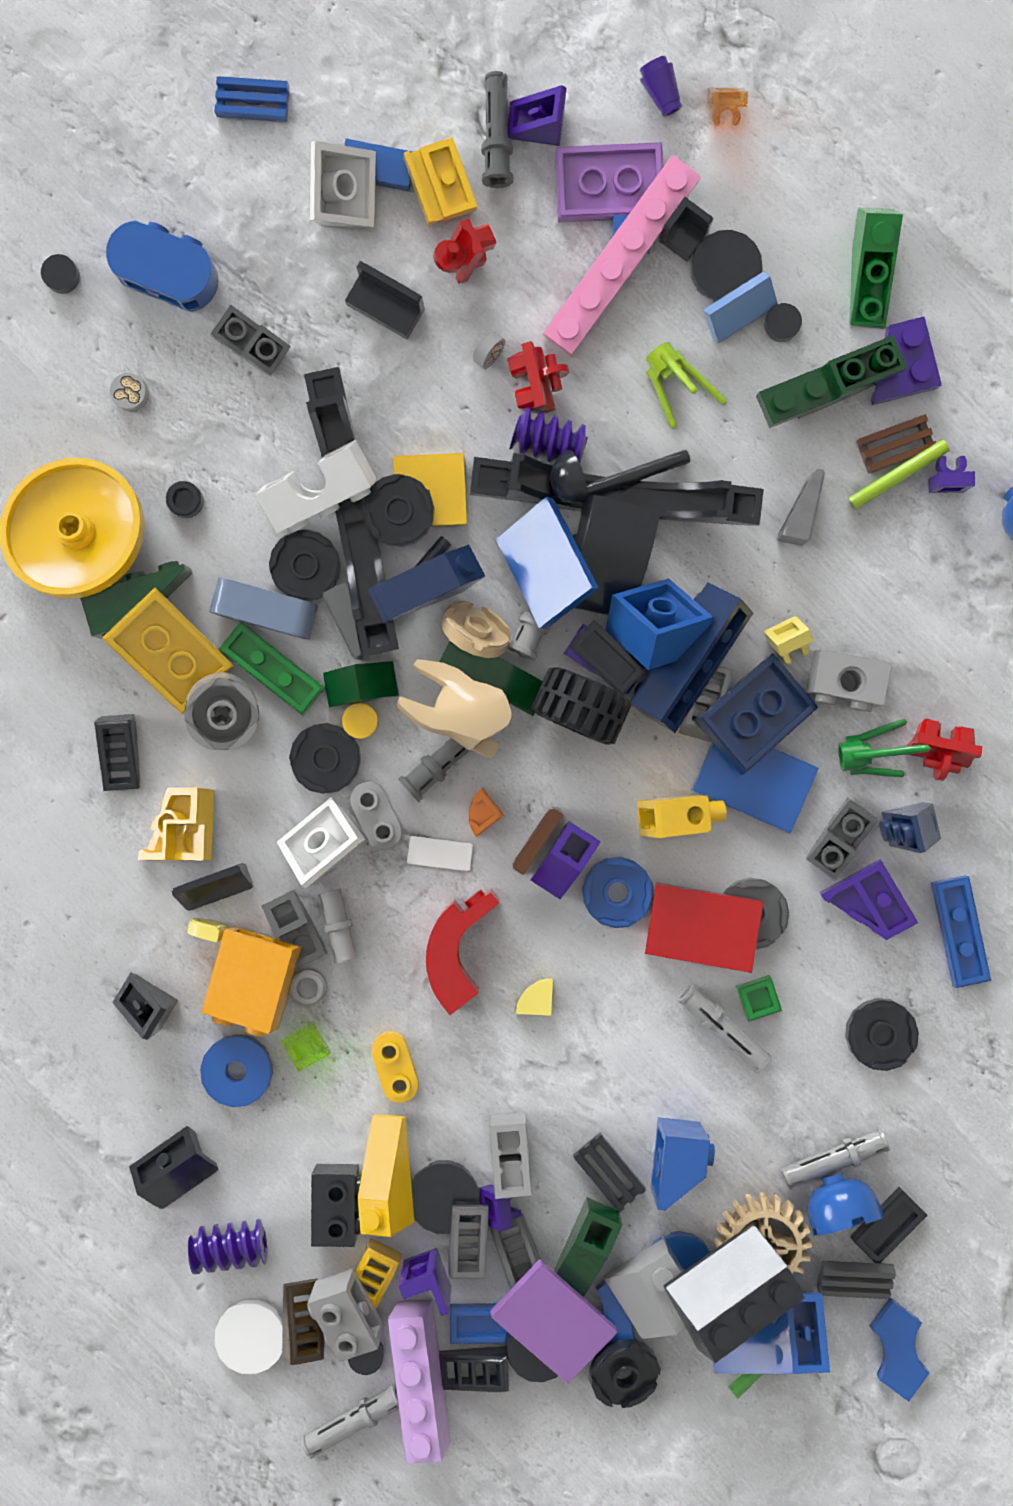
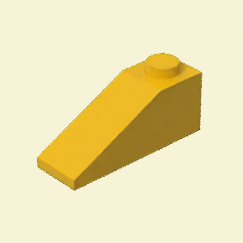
M383 1114L372 1116L358 1193L361 1234L392 1237L414 1224L406 1116Z

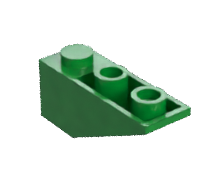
M858 207L852 248L849 325L886 327L903 214L895 209Z

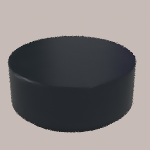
M52 255L43 262L41 267L43 282L56 293H69L79 283V269L65 255Z
M780 303L772 307L764 321L767 335L777 342H786L794 338L802 325V317L799 310L788 303Z
M179 481L168 489L166 504L169 510L178 517L192 518L202 510L204 497L201 490L193 483Z
M381 1341L377 1350L348 1359L351 1369L361 1375L375 1373L381 1367L384 1357V1347Z

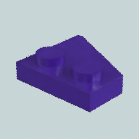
M925 316L892 324L886 329L884 339L894 335L907 369L875 386L871 396L872 405L935 390L942 386Z
M881 859L820 892L823 900L832 903L846 912L848 916L859 923H863L886 940L918 924L917 919Z

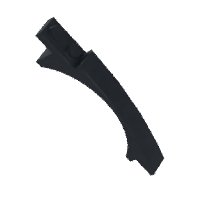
M339 367L304 374L309 401L306 402L322 458L324 455L356 440ZM366 496L355 502L348 498L338 503L340 508L335 511L350 585L352 613L354 621H356L363 657L399 649L394 620L384 623L368 592V589L386 581L378 539L366 527L362 513Z
M513 453L510 461L474 457L469 495L538 504L545 497L554 499L558 509L580 512L583 504L563 502L554 494L549 478L553 465L538 461L521 453ZM584 473L587 484L605 478ZM724 480L689 483L637 481L599 496L661 510L659 520L759 526L764 489L731 485L732 481Z

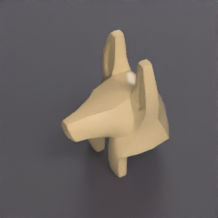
M417 659L413 669L442 686L435 706H425L404 697L398 699L396 706L416 725L425 730L449 736L469 751L472 750L488 758H494L500 744L490 738L507 727L512 715L508 699L503 690L485 683L473 681L461 670L448 664Z

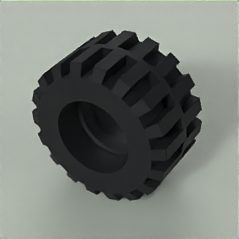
M550 667L531 708L537 715L594 741L611 745L615 744L632 703L623 694L592 679L564 668Z

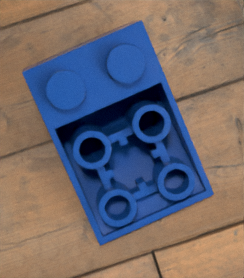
M815 1291L802 1292L805 1299L716 1364L713 1362L714 1373H829L830 1364L822 1293Z

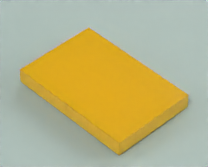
M154 588L102 639L181 714L185 712L187 695L197 681L210 674L227 672L233 666V663L157 588Z

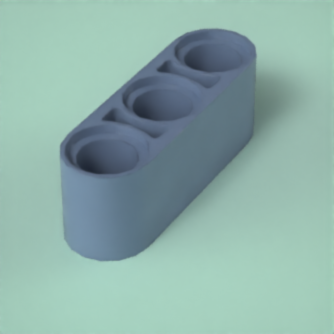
M218 578L209 612L309 640L318 605L229 579Z

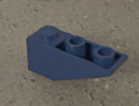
M921 802L881 812L883 821L879 822L880 832L883 840L888 842L891 847L923 853L941 839L933 803Z

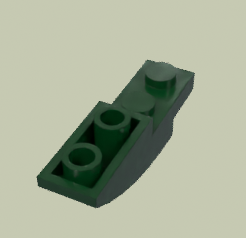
M894 335L832 359L822 367L759 391L756 398L770 429L794 418H803L871 388L905 371L907 365Z

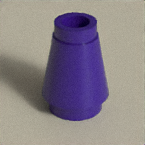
M660 56L640 68L642 75L640 82L659 111H661L662 116L666 117L680 110L682 104L680 102L673 63H668L666 56Z

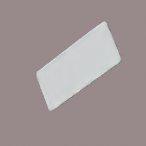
M411 836L407 863L469 871L473 844Z

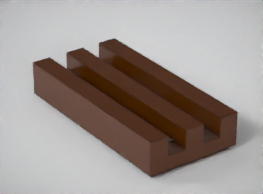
M926 414L859 438L856 441L868 474L909 460L936 443L931 436L933 435L931 427L928 428L927 426L928 418ZM918 426L919 432L868 450V444ZM920 439L924 442L923 446L873 464L872 457Z
M553 807L547 810L512 863L514 870L522 875L525 874L563 817L562 813Z

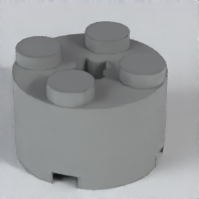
M226 672L210 674L197 681L190 689L186 698L184 714L187 730L191 737L201 746L211 750H233L247 743L254 735L259 719V709L252 688L243 679ZM228 706L229 716L225 717L221 714L216 717L215 707L223 708Z

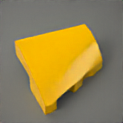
M168 788L162 800L161 812L154 818L150 827L155 832L147 849L140 850L139 860L212 861L214 790L204 788Z

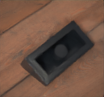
M240 863L177 886L171 892L173 897L186 910L191 911L253 888V882L246 863Z

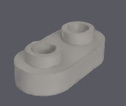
M364 782L357 785L351 793L350 803L367 840L377 849L386 850L394 847L402 837V825L385 790L374 782ZM365 793H370L374 796V804L370 807L362 803V796ZM380 825H385L390 829L388 838L383 839L378 836L377 829Z

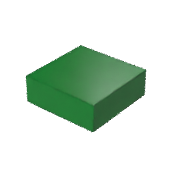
M770 975L736 986L748 1022L783 1011Z

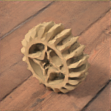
M760 1192L758 1201H754L750 1194H746L745 1200L747 1204L743 1206L737 1200H733L734 1213L723 1210L722 1215L728 1223H717L716 1229L721 1235L714 1238L716 1247H719L736 1235L748 1223L754 1220L753 1225L764 1238L766 1234L769 1239L767 1242L778 1255L784 1254L781 1259L786 1263L791 1273L796 1272L804 1275V1268L800 1262H810L811 1256L806 1249L813 1247L812 1240L807 1237L811 1230L807 1223H802L804 1216L800 1210L794 1211V1205L791 1201L787 1200L782 1203L780 1196L774 1194L768 1202L766 1194ZM769 1218L785 1223L789 1227L790 1234H782L781 1231L772 1230Z

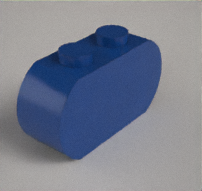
M136 220L119 226L111 234L106 247L107 262L111 271L125 287L189 312L205 307L215 296L218 288V273L199 240L188 235H182L181 238L169 234L170 231L164 226L151 221L148 225Z

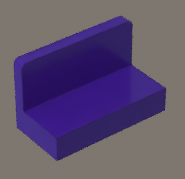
M434 1248L404 1259L398 1285L403 1300L432 1290L441 1316L449 1314L451 1284L438 1249Z

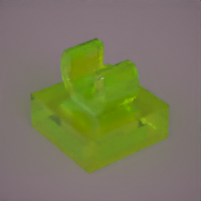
M314 1021L281 1040L297 1072L331 1053Z

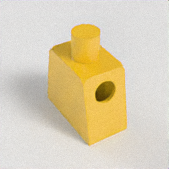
M707 795L636 800L640 836L665 838L711 832V823L726 821L727 812L724 801L709 802Z

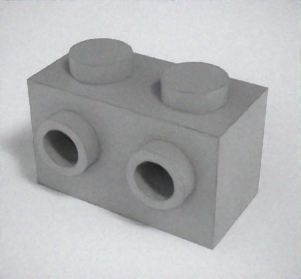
M354 1268L316 1280L307 1303L310 1316L319 1324L324 1333L327 1346L333 1349L339 1362L377 1350L385 1325Z

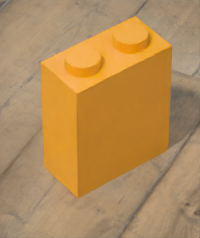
M236 926L225 929L201 1013L212 1016L211 1021L216 1024L232 1026L235 1023L244 1026L245 1032L255 1036H266V1033L270 1034L279 1029L290 984L295 972L294 968L302 946L283 942L279 939Z

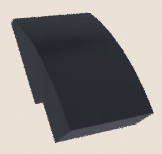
M599 495L588 496V500L582 504L578 532L572 536L599 589L574 607L575 609L608 616L612 595L641 587L651 556L661 510Z

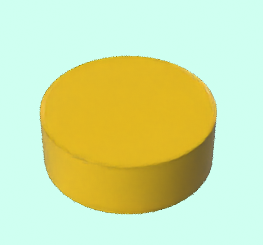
M355 703L349 706L342 717L344 730L350 736L359 739L370 737L375 733L379 724L377 712L370 705L364 703Z

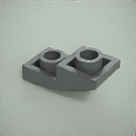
M232 305L229 306L211 332V337L269 376L274 373L291 348L289 344L263 325L259 326Z
M847 797L817 839L806 860L836 880L858 853L857 847L878 822L877 817Z

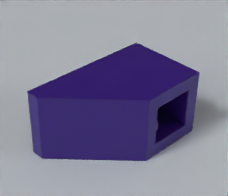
M568 820L530 881L558 899H561L581 874L601 841Z

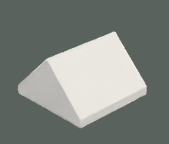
M311 141V221L320 226L374 227L376 151Z
M330 797L278 840L277 844L300 884L307 888L365 841L366 837L336 801Z

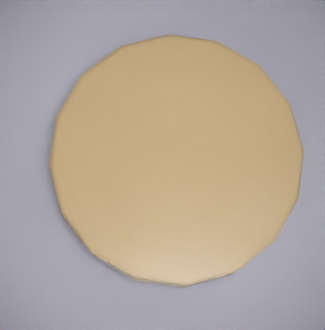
M469 601L454 602L449 605L441 620V626L444 634L452 643L472 655L484 658L499 657L505 653L511 641L509 638L511 632L502 617L489 608L482 607L481 610L472 608L474 603Z

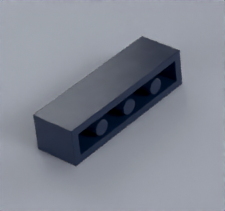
M708 582L694 600L714 617L712 624L677 661L651 669L644 680L637 685L630 700L632 706L639 712L676 733L754 614L741 598Z

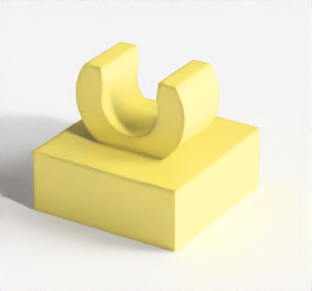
M796 616L764 631L767 643L787 664L791 663L790 652L798 649L806 656L809 653L807 644L813 642L810 629Z

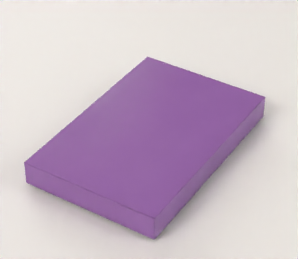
M662 142L555 147L558 223L612 220L613 215H629L663 168Z
M541 1259L532 1266L490 1311L493 1320L567 1384L576 1377L618 1332L616 1326Z

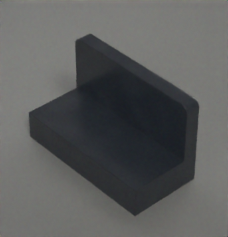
M359 261L356 266L359 276L345 299L346 305L408 340L425 310L423 297L368 264Z
M188 1126L129 1166L137 1195L159 1209L166 1208L219 1170L217 1163L202 1153L196 1132Z

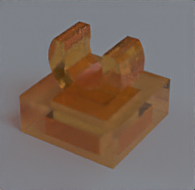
M708 88L707 104L710 107H715L712 112L713 124L715 126L720 125V115L725 110L732 112V124H739L741 114L737 107H747L748 91L745 88Z

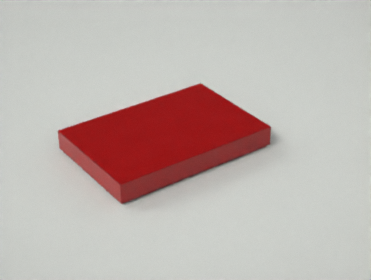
M656 882L645 954L752 973L763 901Z

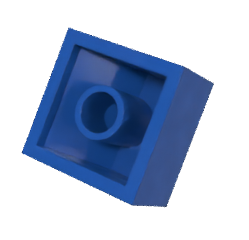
M665 579L612 595L605 630L645 668L651 670L677 661L712 624L714 617L673 581Z
M658 1117L650 1186L658 1210H667L706 1178L707 1166H713L715 1146L714 1143H710L709 1134H706L703 1126L698 1121Z

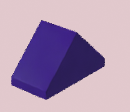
M560 85L511 101L508 116V138L560 146L567 88Z

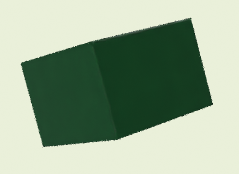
M393 661L354 664L323 673L329 708L399 696Z

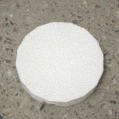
M245 1299L237 1302L236 1305L231 1306L222 1314L215 1329L214 1345L219 1358L228 1368L241 1374H258L268 1370L279 1360L282 1353V1319L273 1305L262 1300Z

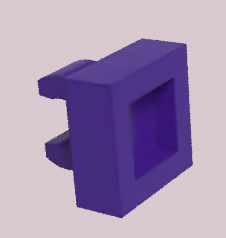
M941 456L935 464L937 474L928 479L929 493H962L975 486V471L964 472L967 467L965 456L956 458L955 470H950L946 465V456Z
M492 1184L479 1187L480 1205H488V1226L498 1231L512 1228V1219L522 1215L521 1210L510 1206L512 1198L495 1199V1189Z

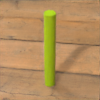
M943 439L855 493L848 498L854 510H857L950 452L947 443Z

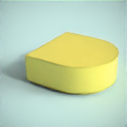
M193 918L189 922L187 933L194 937L217 943L222 941L224 930L230 927L227 924L208 919Z

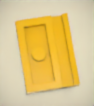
M453 137L420 147L419 150L414 152H404L403 159L428 227L432 226L433 223L444 222L476 211L478 206Z

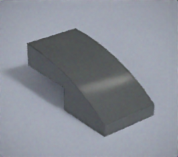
M295 890L261 905L275 937L280 938V941L302 946L294 970L328 954L311 917Z

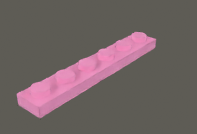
M672 154L543 332L544 337L569 356L573 355L657 240L671 214L683 198L688 197L701 178L700 175Z

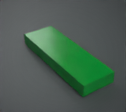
M241 621L219 648L222 653L302 716L306 714L325 690L324 686Z

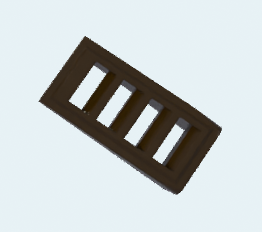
M317 1278L283 1284L282 1356L290 1365L324 1359V1333L317 1321L310 1314L295 1317L297 1312L308 1311V1300L294 1303V1297L309 1295L310 1297L315 1281L318 1280ZM309 1326V1331L296 1333V1329Z

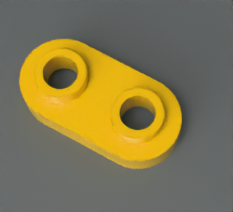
M385 1031L375 1039L372 1046V1057L386 1097L396 1103H405L415 1096L419 1086V1078L404 1036L396 1031ZM385 1046H392L395 1048L396 1054L388 1057L383 1053V1048ZM396 1080H403L407 1088L399 1091L394 1087V1082Z

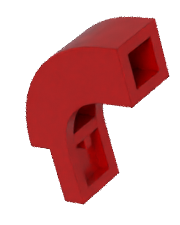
M481 889L475 892L464 902L467 905V908L464 910L454 899L440 914L431 931L426 949V971L436 998L449 1015H452L479 993V987L461 963L459 942L471 925L500 903V899L492 889L486 893Z

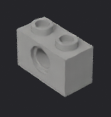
M820 649L813 653L806 693L816 695L815 702L836 705L837 700L851 702V709L872 712V706L878 707L885 704L892 663ZM845 672L850 673L855 679V686L850 692L844 690L841 686L840 680Z

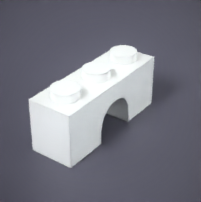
M356 440L324 455L318 462L325 477L324 489L317 491L307 489L300 483L293 471L263 486L255 494L276 533L287 528L290 533L295 532L309 523L307 518L319 513L321 518L340 508L338 503L348 498L355 502L371 493L369 488L377 478Z

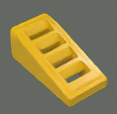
M370 1238L355 1272L361 1283L376 1290L375 1294L366 1291L376 1309L401 1262L402 1253ZM370 1258L387 1266L386 1271L368 1263ZM364 1270L382 1278L381 1282L379 1283L363 1275Z

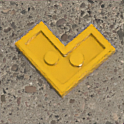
M464 453L393 456L394 474L415 478L422 482L430 492L435 507L432 527L467 526Z

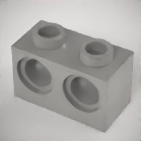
M525 1112L490 1115L489 1129L495 1199L532 1196Z

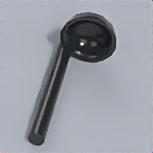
M685 449L587 484L577 457L572 451L567 450L556 458L549 478L554 494L561 501L585 503L588 500V496L600 495L690 463V455Z

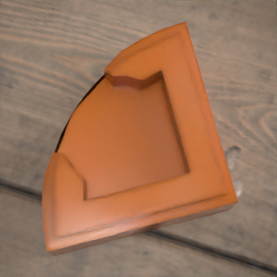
M483 787L474 796L469 809L470 827L476 837L504 816Z

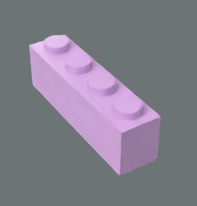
M433 1300L399 1301L388 1317V1327L406 1463L442 1462L450 1443V1432L445 1393L441 1380Z

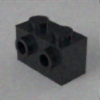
M359 1164L315 1165L311 1174V1247H355L358 1234H361L358 1212V1193L361 1182Z

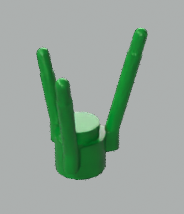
M901 719L859 735L846 736V742L839 743L838 755L842 771L850 770V775L868 774L904 777L905 773L902 770L868 767L866 765L872 764V758L928 752L930 746L913 745L871 750L869 743H862L905 726L907 720Z

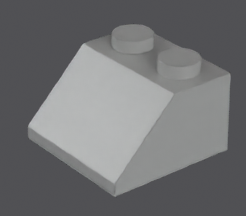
M664 1238L604 1275V1280L642 1339L677 1335L686 1329L663 1287L664 1284L684 1271Z

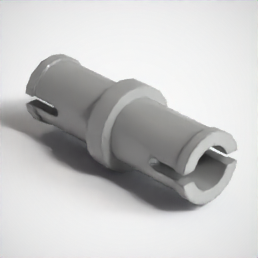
M341 888L318 894L326 925L323 926L324 933L328 932L335 959L334 963L356 959L357 954H355L349 929L352 926L351 919L347 920Z

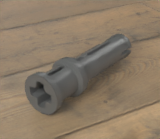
M492 71L485 75L486 139L481 146L482 155L485 156V172L482 174V183L490 188H505L513 184L514 181L513 173L510 172V155L513 153V145L508 139V76L501 71Z
M450 738L431 756L424 755L420 758L421 763L406 777L400 776L398 780L420 802L423 800L422 795L437 781H444L447 775L445 772L469 750Z

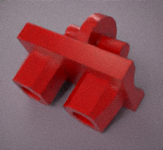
M469 218L459 221L451 239L443 240L436 246L433 254L434 263L444 272H457L456 280L458 284L468 281L475 268L484 266L487 261L486 251L494 249L496 245V239L490 225L487 223L473 228Z
M532 341L521 344L523 351L507 358L512 377L517 379L528 375L530 386L515 391L517 407L523 411L527 407L531 408V410L539 409L545 413L555 411L552 392L563 389L561 378L570 373L568 365L557 364L555 354H548L544 358L542 347H534Z
M923 719L917 727L915 737L907 746L929 745L930 750L928 752L906 755L924 758L923 767L933 769L935 780L944 781L949 772L959 774L962 767L969 768L975 758L982 756L983 746L975 745L974 729L962 726L955 727L951 731L950 739L940 737L941 723L939 721Z

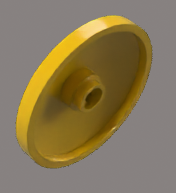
M66 458L53 461L39 467L26 476L9 496L0 519L1 550L13 573L37 592L60 599H76L91 596L117 582L135 561L144 537L145 522L143 508L131 485L110 466L86 458Z

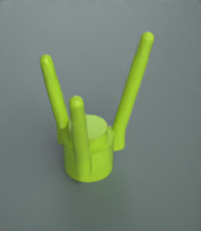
M669 342L659 345L646 357V361L651 367L646 371V374L653 382L665 416L672 429L677 427V423L660 377L667 381L676 375L688 390L695 394L697 388L682 370L683 368L722 405L727 403V399L685 360L679 350L675 351Z

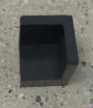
M684 197L664 224L659 242L688 262L694 254L696 247L708 235L714 218L687 197Z

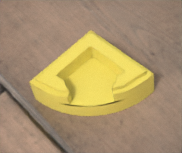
M553 978L541 979L530 985L518 999L516 1014L551 1016Z

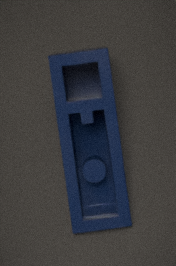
M468 544L443 553L368 589V592L384 623L458 595L484 578L485 574Z

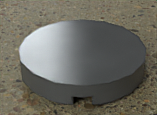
M750 877L738 880L725 889L723 894L763 901L756 949L770 946L784 933L788 925L789 909L786 898L776 886L766 880Z

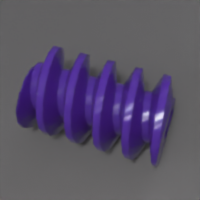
M527 407L518 418L509 450L513 449L517 442H519L521 454H525L533 446V456L537 459L546 450L549 463H552L558 454L561 455L570 450L575 454L579 463H581L588 440L586 426L581 424L574 433L572 432V421L568 420L562 428H559L558 416L555 415L548 424H545L544 412L540 411L533 420L531 419V408Z
M256 1219L255 1227L252 1231H250L247 1221H242L240 1232L235 1231L232 1222L228 1223L225 1234L221 1233L218 1224H214L211 1236L207 1235L204 1226H200L197 1237L193 1238L190 1235L188 1240L189 1265L194 1275L200 1274L203 1268L207 1273H213L218 1266L221 1271H228L232 1263L236 1269H243L246 1261L253 1268L259 1265L260 1260H262L264 1265L267 1262V1237L261 1219Z

